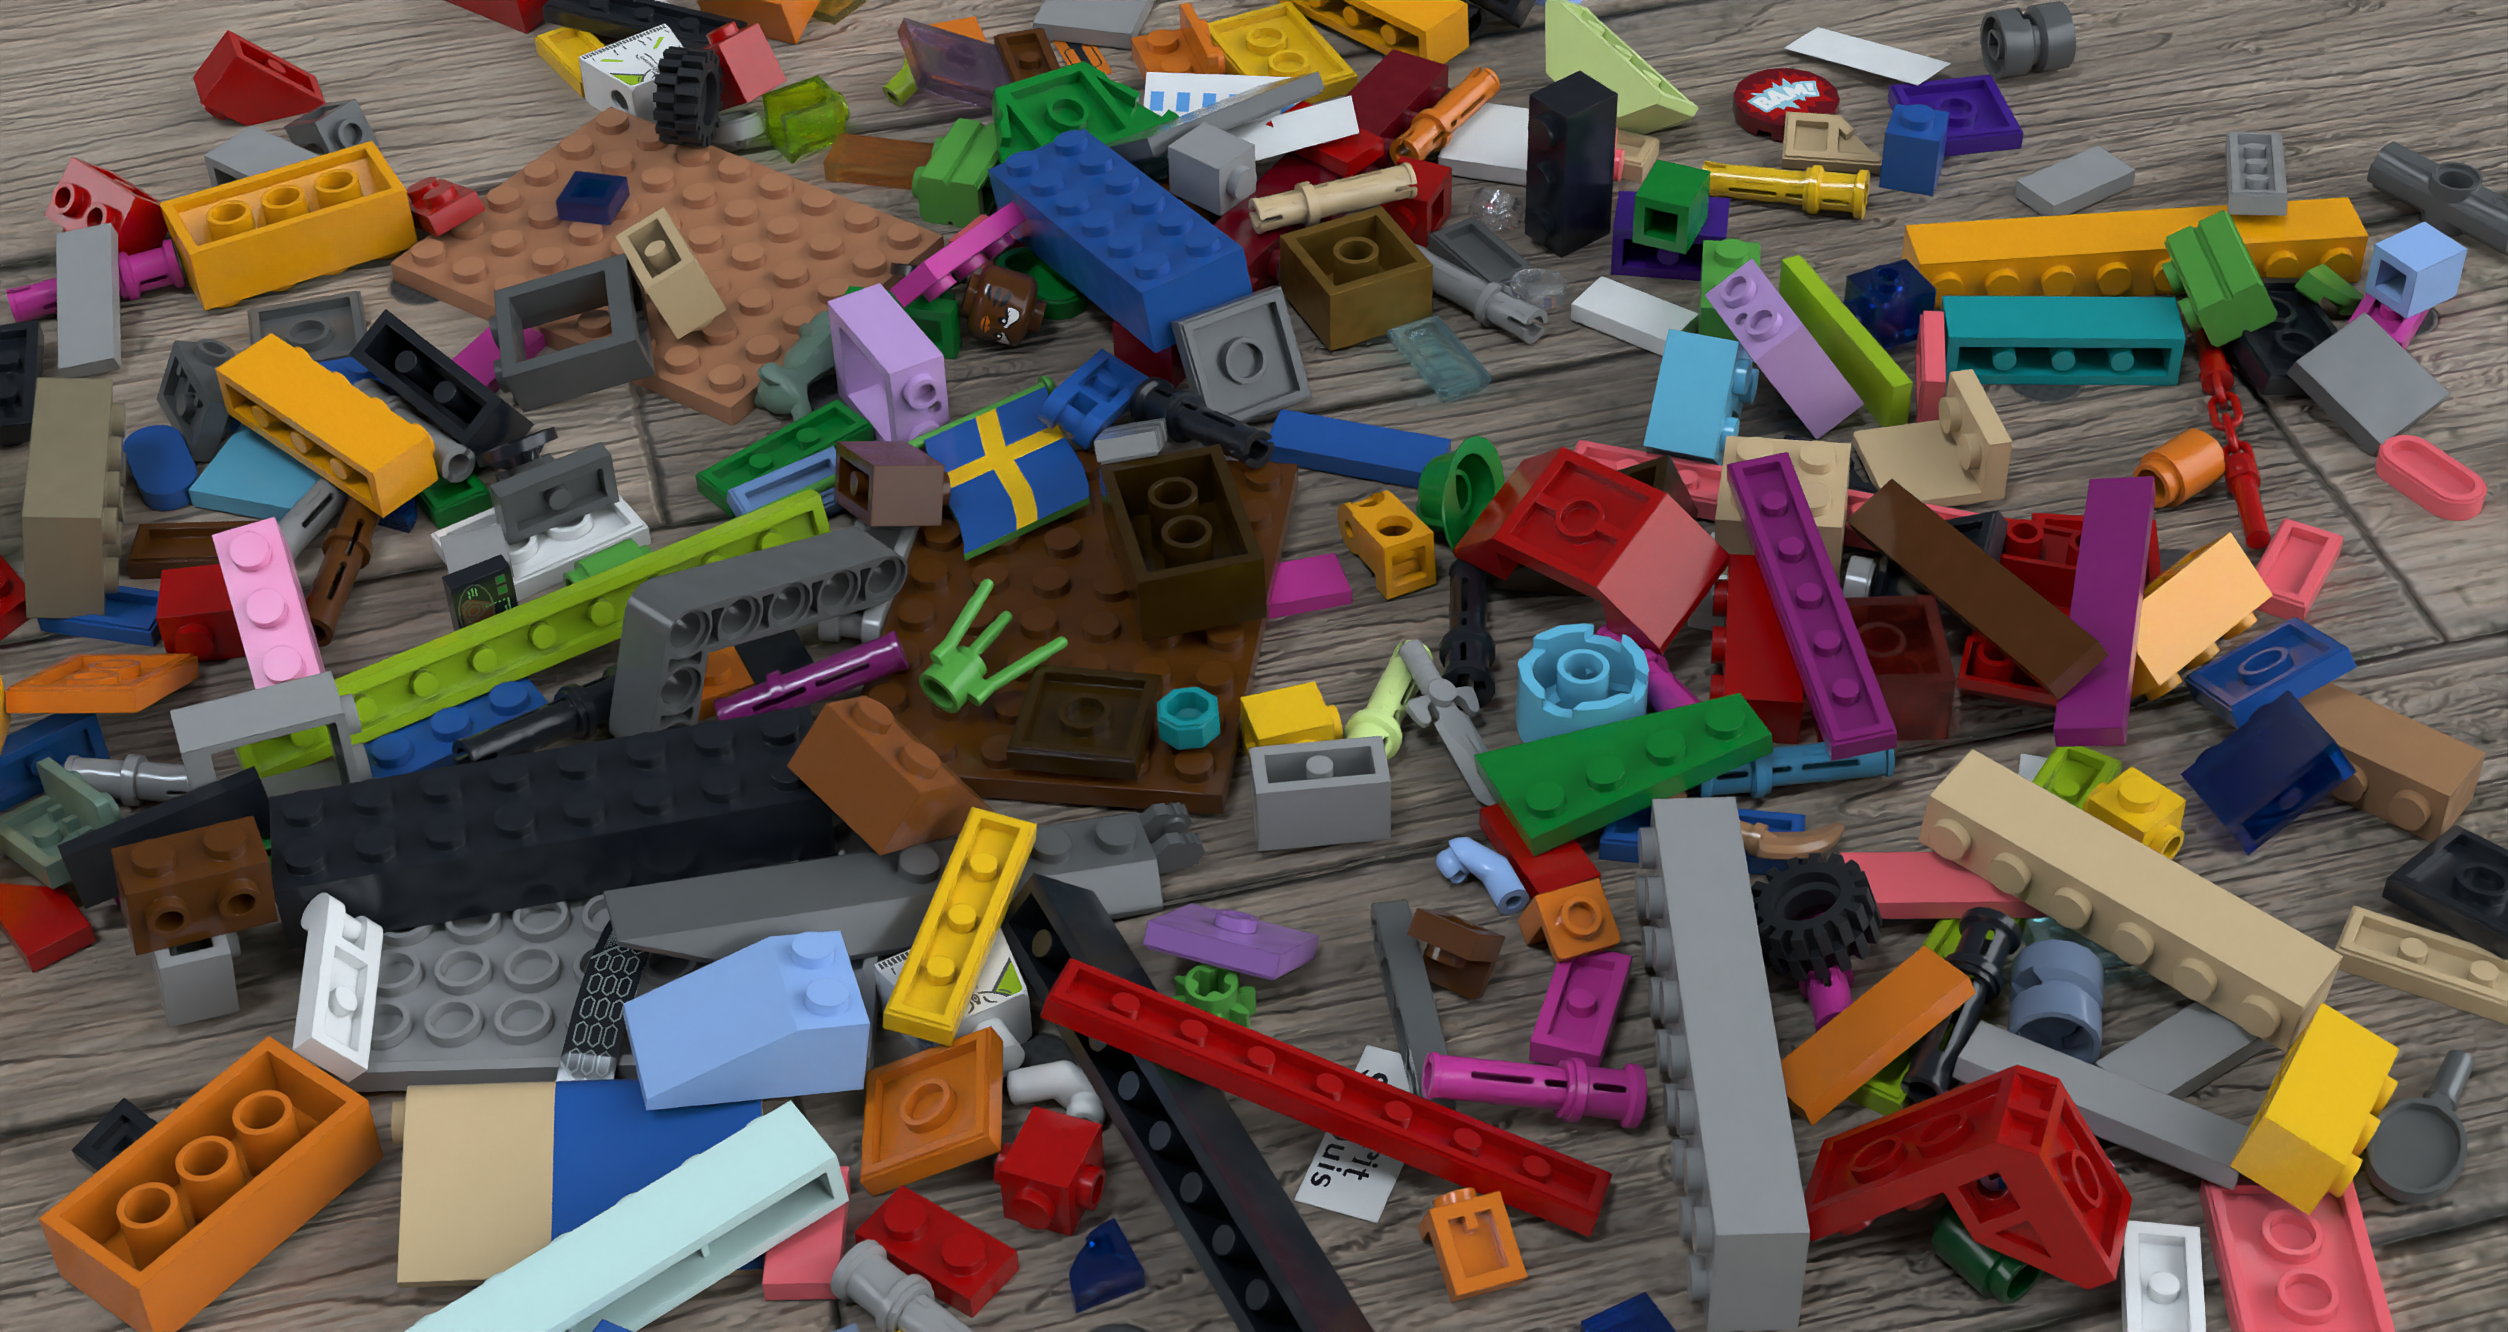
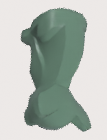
M828 311L815 315L810 323L802 324L797 331L800 338L786 353L782 367L773 362L766 363L758 369V376L761 381L758 383V392L754 399L757 407L766 408L775 414H792L794 421L812 413L808 400L807 386L819 381L827 372L835 367Z

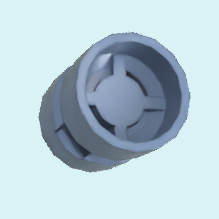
M2046 940L2035 942L2023 948L2012 962L2007 1031L2093 1064L2100 1055L2102 1045L2103 1014L2101 1009L2104 997V969L2100 959L2088 948L2071 941Z

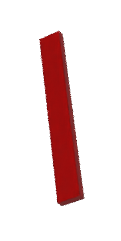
M1069 958L1044 1003L1041 1014L1043 1019L1465 1188H1475V1191L1480 1194L1486 1195L1500 1191L1503 1202L1507 1205L1587 1237H1590L1613 1175L1608 1171L1076 959Z

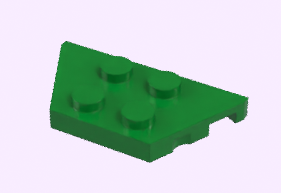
M1084 61L997 87L994 90L991 102L1000 164L1005 163L1006 159L1014 153L1033 151L1054 142V139L1059 134L1066 131L1085 129L1105 145H1108L1179 116L1169 109L1163 116H1160L1138 103L1141 93L1123 83L1112 81L1104 72Z

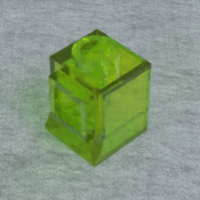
M819 75L761 95L767 139L791 164L795 163L803 153L806 154L837 143V140L847 137L845 122L850 118L847 102L841 92L834 91Z

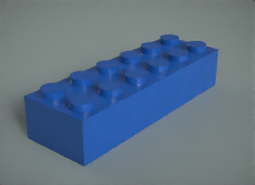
M1085 129L1063 132L1054 139V142L1033 151L1014 153L1006 159L1005 163L988 169L998 211L1014 201L1027 218L1010 233L1154 353L1176 344L1170 322L1253 293L1242 246Z

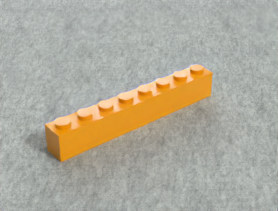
M2348 197L2287 201L2286 216L2230 214L2260 277L2301 279L2307 270L2324 263L2346 282H2359L2369 235ZM2227 205L1905 225L1900 273L1914 311L1940 309L1942 296L2134 297L2174 294L2161 266L2172 260L2164 244L2166 237L2190 225L2196 228L2199 221L2222 210L2227 212Z

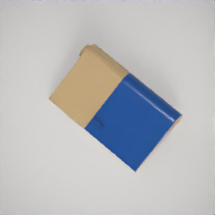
M639 1078L409 1085L407 1087L406 1099L393 1101L391 1114L393 1144L403 1145L397 1268L398 1288L482 1285L491 1276L506 1271L548 1246L558 1236L573 1231L613 1207L623 1197L640 1191L680 1167L690 1157L705 1152L742 1130L752 1120L763 1116V1099L646 1111ZM763 1254L727 1276L762 1275Z

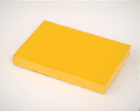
M1291 1L1208 23L1211 42L1213 46L1219 45L1221 47L1225 60V72L1228 75L1296 77L1319 71L1325 89L1321 90L1322 93L1303 100L1310 104L1346 95L1358 84L1356 72Z

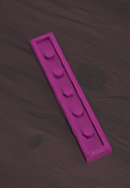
M1784 452L1727 464L1729 487L1831 761L1897 748L1895 725L1789 453Z
M2154 476L2089 479L2069 618L2096 638L2106 650L2108 656L2062 698L2057 700L2053 728L2056 747L2125 745L2156 495Z

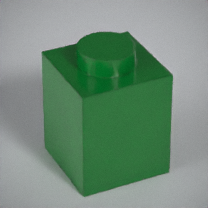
M1657 159L1635 195L1632 242L1687 254L1708 216L1711 171Z

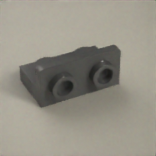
M200 339L198 342L175 340L157 395V401L171 426L181 432L193 461L211 462L216 456L220 441H224L227 438L231 425V416L227 413L215 369L236 355L231 347L213 339Z

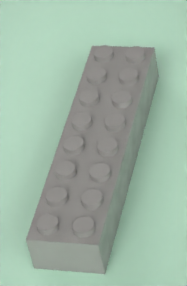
M1736 797L1652 799L1650 827L1639 828L1638 830L1640 869H1647V876L1635 877V910L1637 918L1647 917L1649 919V926H1642L1641 932L1644 968H1654L1657 976L1649 977V1012L1651 1019H1661L1664 1029L1656 1030L1655 1041L1658 1072H1668L1671 1083H1664L1663 1086L1664 1121L1666 1127H1676L1677 1134L1679 1135V1139L1671 1140L1672 1179L1674 1184L1684 1183L1685 1192L1687 1193V1196L1679 1197L1680 1237L1682 1242L1692 1241L1693 1250L1696 1254L1688 1255L1689 1300L1690 1302L1702 1301L1706 1332L1798 1330L1810 1229Z

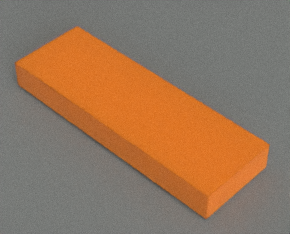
M1927 946L1921 947L1781 1060L1789 1108L1811 1126L1816 1124L1975 995L1976 992L1969 976Z

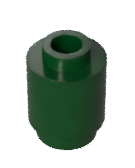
M1947 1201L1936 1213L1931 1226L1934 1231L1931 1240L1932 1250L1984 1297H1997L2004 1304H2012L2024 1297L2040 1279L2043 1270L1975 1242L1950 1201Z

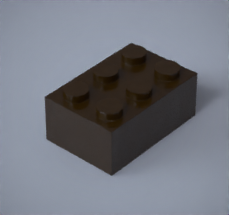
M1220 444L1098 466L1104 525L1143 641L1173 637L1183 633L1224 625H1235L1267 617L1264 558Z

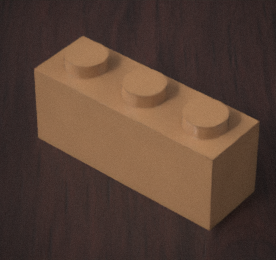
M2329 682L2263 718L2254 760L2427 841L2433 842L2450 829L2471 803L2486 752Z

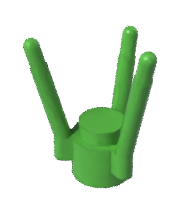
M984 579L945 639L930 653L933 663L919 677V684L926 696L937 707L948 713H957L967 701L980 706L994 691L1046 661L1052 655L1064 649L1068 644L1065 637H1057L988 679L982 678L987 673V668L980 656L1012 621V613L1009 611L1002 612L969 647L958 646L993 589L994 584L990 579Z

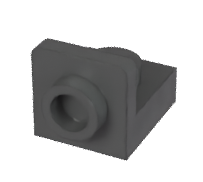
M356 99L324 103L284 126L293 144L315 143L318 149L322 148L325 154L373 141L378 147V141Z

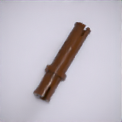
M351 496L345 502L344 511L337 527L329 531L325 537L322 546L324 559L306 599V606L318 647L327 646L331 643L335 635V628L349 599L359 569H363L369 564L374 550L371 540L377 524L382 519L380 515ZM351 541V545H350V547H349V550H348L347 554H345L346 549H347V547H348V545H349V542ZM332 584H333V585H334V586H333V589H332V591H331V593H330L329 598H327L328 593H329V591H330V588H331V586H332Z

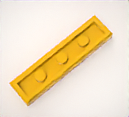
M971 807L883 1012L884 1029L952 1046L1036 841L1037 824Z

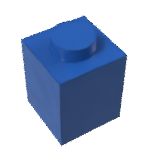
M1895 104L1885 132L1879 182L1880 188L1933 196L1943 167L1949 112L1933 110L1921 104L1908 106Z

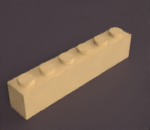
M1974 749L1962 759L1929 795L1918 838L1919 842L1935 850L1942 857L1954 861L1989 881L2001 891L2023 900L2035 909L2055 919L2062 926L2074 930L2114 953L2121 960L2135 965L2175 988L2187 998L2201 1003L2241 1026L2248 1033L2262 1038L2282 1051L2286 1052L2321 1002H2325L2343 958L2341 954Z

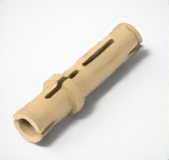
M1405 162L1398 166L1317 185H1312L1309 181L1297 183L1294 190L1261 198H1251L1248 207L1250 210L1256 209L1257 212H1250L1249 216L1257 234L1300 223L1305 224V227L1319 224L1321 218L1405 198H1415L1418 188L1415 186L1409 187V185L1417 184V179L1413 167L1410 163Z

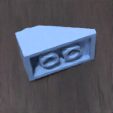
M808 931L800 934L767 937L623 1004V1017L646 1111L861 1090L864 1088L870 1022L841 931Z

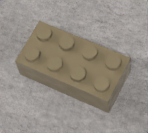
M37 377L22 509L27 618H70L91 614L105 616L106 594H118L119 558H121L122 551L121 523H124V488L127 485V454L123 452L126 412L125 403H113V379Z

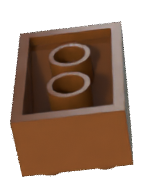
M866 695L826 703L787 765L879 855L960 834L971 807L996 813L951 771L931 749L926 747L907 728L894 719L893 714L886 706L874 699L868 698Z

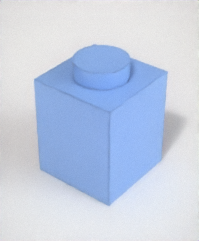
M2424 221L2374 245L2364 291L2405 319H2408L2456 296L2468 249Z

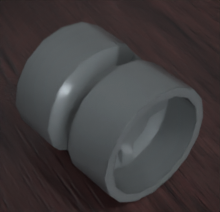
M2061 1L2028 6L2024 14L2019 7L1987 12L1982 19L1980 29V44L1985 67L1995 79L2028 74L2031 68L2037 73L2069 68L2076 52V34L2074 22L2067 6Z

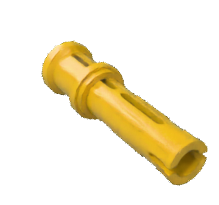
M1704 161L1702 166L1703 170L1711 171L1709 196H1725L1802 205V210H1807V213L1817 214L1820 209L1852 212L1853 217L1863 219L1865 216L1870 185L1869 170H1859L1856 175L1826 172L1821 165H1813V167H1808L1806 171L1730 165L1711 161Z

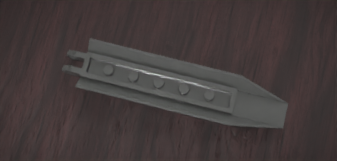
M1171 802L1168 805H1165V803L1153 804L1139 816L1137 813H1122L1037 826L1036 841L1011 902L1031 875L1036 873L1094 891L1111 919L1162 912L1164 906L1159 874L1178 871L1179 868L1184 870L1187 867L1192 868L1194 864H1199L1198 861L1206 852L1198 834H1193L1192 831L1186 832L1193 823L1185 804L1180 805L1179 802ZM958 838L932 841L884 855H879L875 850L608 890L604 891V899L618 946L711 964L770 936L800 934L808 931H841L850 960L901 953L910 950Z

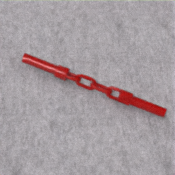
M2202 328L2193 332L2200 360L2198 363L2200 368L2199 377L2204 392L2213 396L2207 403L2211 425L2218 431H2224L2227 437L2228 444L2222 448L2225 461L2224 477L2227 489L2234 495L2246 544L2252 549H2262L2270 543L2271 535L2258 490L2261 485V479L2253 449L2249 443L2239 441L2235 428L2242 423L2244 415L2237 394L2229 392L2234 385L2233 373L2230 370L2231 366L2226 362L2221 346L2211 345ZM2229 400L2231 401L2234 419L2232 420L2231 415L2225 412L2222 414V422H2220L2216 405L2219 403L2221 410H2227L2229 408Z

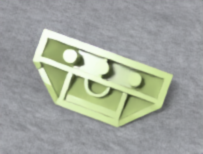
M1568 0L1546 1V74L1555 82L1580 70L1618 94L1616 120L1618 130L1645 135L1689 123L1699 108L1604 25L1588 8Z

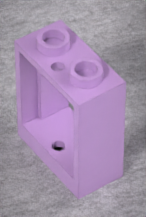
M1750 259L1705 294L1706 298L1753 361L1816 440L1864 405L1857 393L1753 259Z
M880 283L827 301L838 394L850 409L873 425L874 438L877 441L908 442L950 423L944 356ZM937 401V404L933 408L928 409ZM925 447L919 449V450H921L922 452H924V453L927 454Z

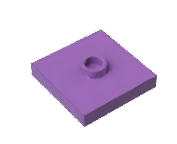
M1190 903L1149 920L1143 945H1146L1147 949L1273 981L1315 959L1319 935L1260 921L1256 916L1245 912L1228 909L1216 910Z

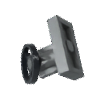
M553 426L475 456L479 467L488 465L505 469V471L495 474L497 482L489 486L497 524H501L504 538L509 545L619 502L612 456L601 442L558 459H554L550 453L540 457L545 443L559 438Z

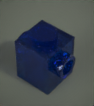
M1903 259L1846 276L1843 304L1881 347L1887 350L1894 346L1917 340L1920 314L1923 315V310L1934 311L1937 289L1907 259Z

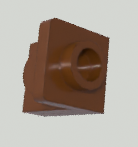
M1421 908L1416 909L1407 935L1428 943L1423 954V960L1430 982L1470 999H1480L1483 997L1505 936L1446 911Z

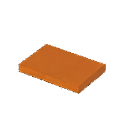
M193 653L74 654L5 690L6 713H138L199 678L198 656H194Z

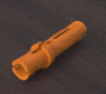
M1481 66L1476 67L1433 108L1424 109L1413 118L1411 127L1391 143L1389 153L1393 162L1397 165V161L1401 156L1423 161L1431 152L1440 151L1450 143L1453 132L1471 118L1486 102L1498 94L1500 82L1495 72L1487 67L1483 71H1481Z

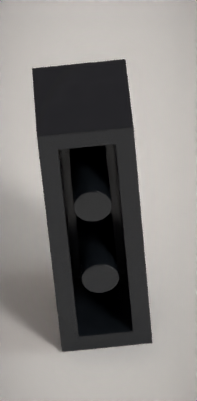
M1580 70L1529 94L1525 234L1560 258L1610 234L1618 94Z
M387 309L382 312L349 353L351 357L476 455L526 436L535 425Z

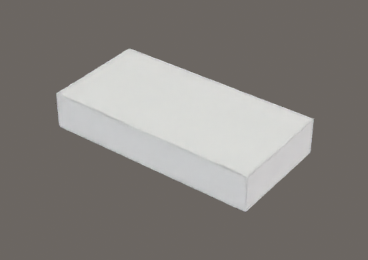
M1603 276L1571 303V320L1660 356H1663L1669 329L1695 333L1698 329V313Z

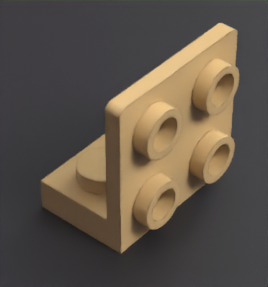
M1973 369L1949 373L1947 395L1939 401V420L1859 430L1853 434L1852 444L1872 484L1877 490H1880L1889 480L1893 479L1922 503L1943 507L1970 505L1977 502L2004 499L2012 440Z

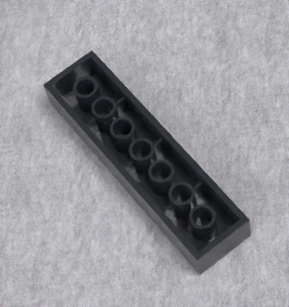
M811 706L780 709L732 719L709 721L702 724L655 732H643L608 740L573 744L549 750L507 755L484 761L437 767L425 771L372 778L360 782L269 797L272 882L275 901L289 949L306 947L308 931L301 926V919L311 900L321 893H328L345 905V913L353 918L365 916L383 928V933L603 895L604 891L836 854L831 808L787 767L814 724Z

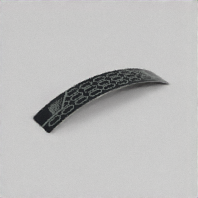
M611 920L608 921L595 946L583 977L569 1023L556 1081L614 1079L626 1029L623 1017V1004L635 998L642 973L651 952L618 946Z

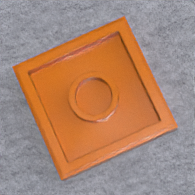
M992 1026L954 1039L951 1047L940 1044L866 1072L860 1183L872 1196L1001 1151L1003 1040Z

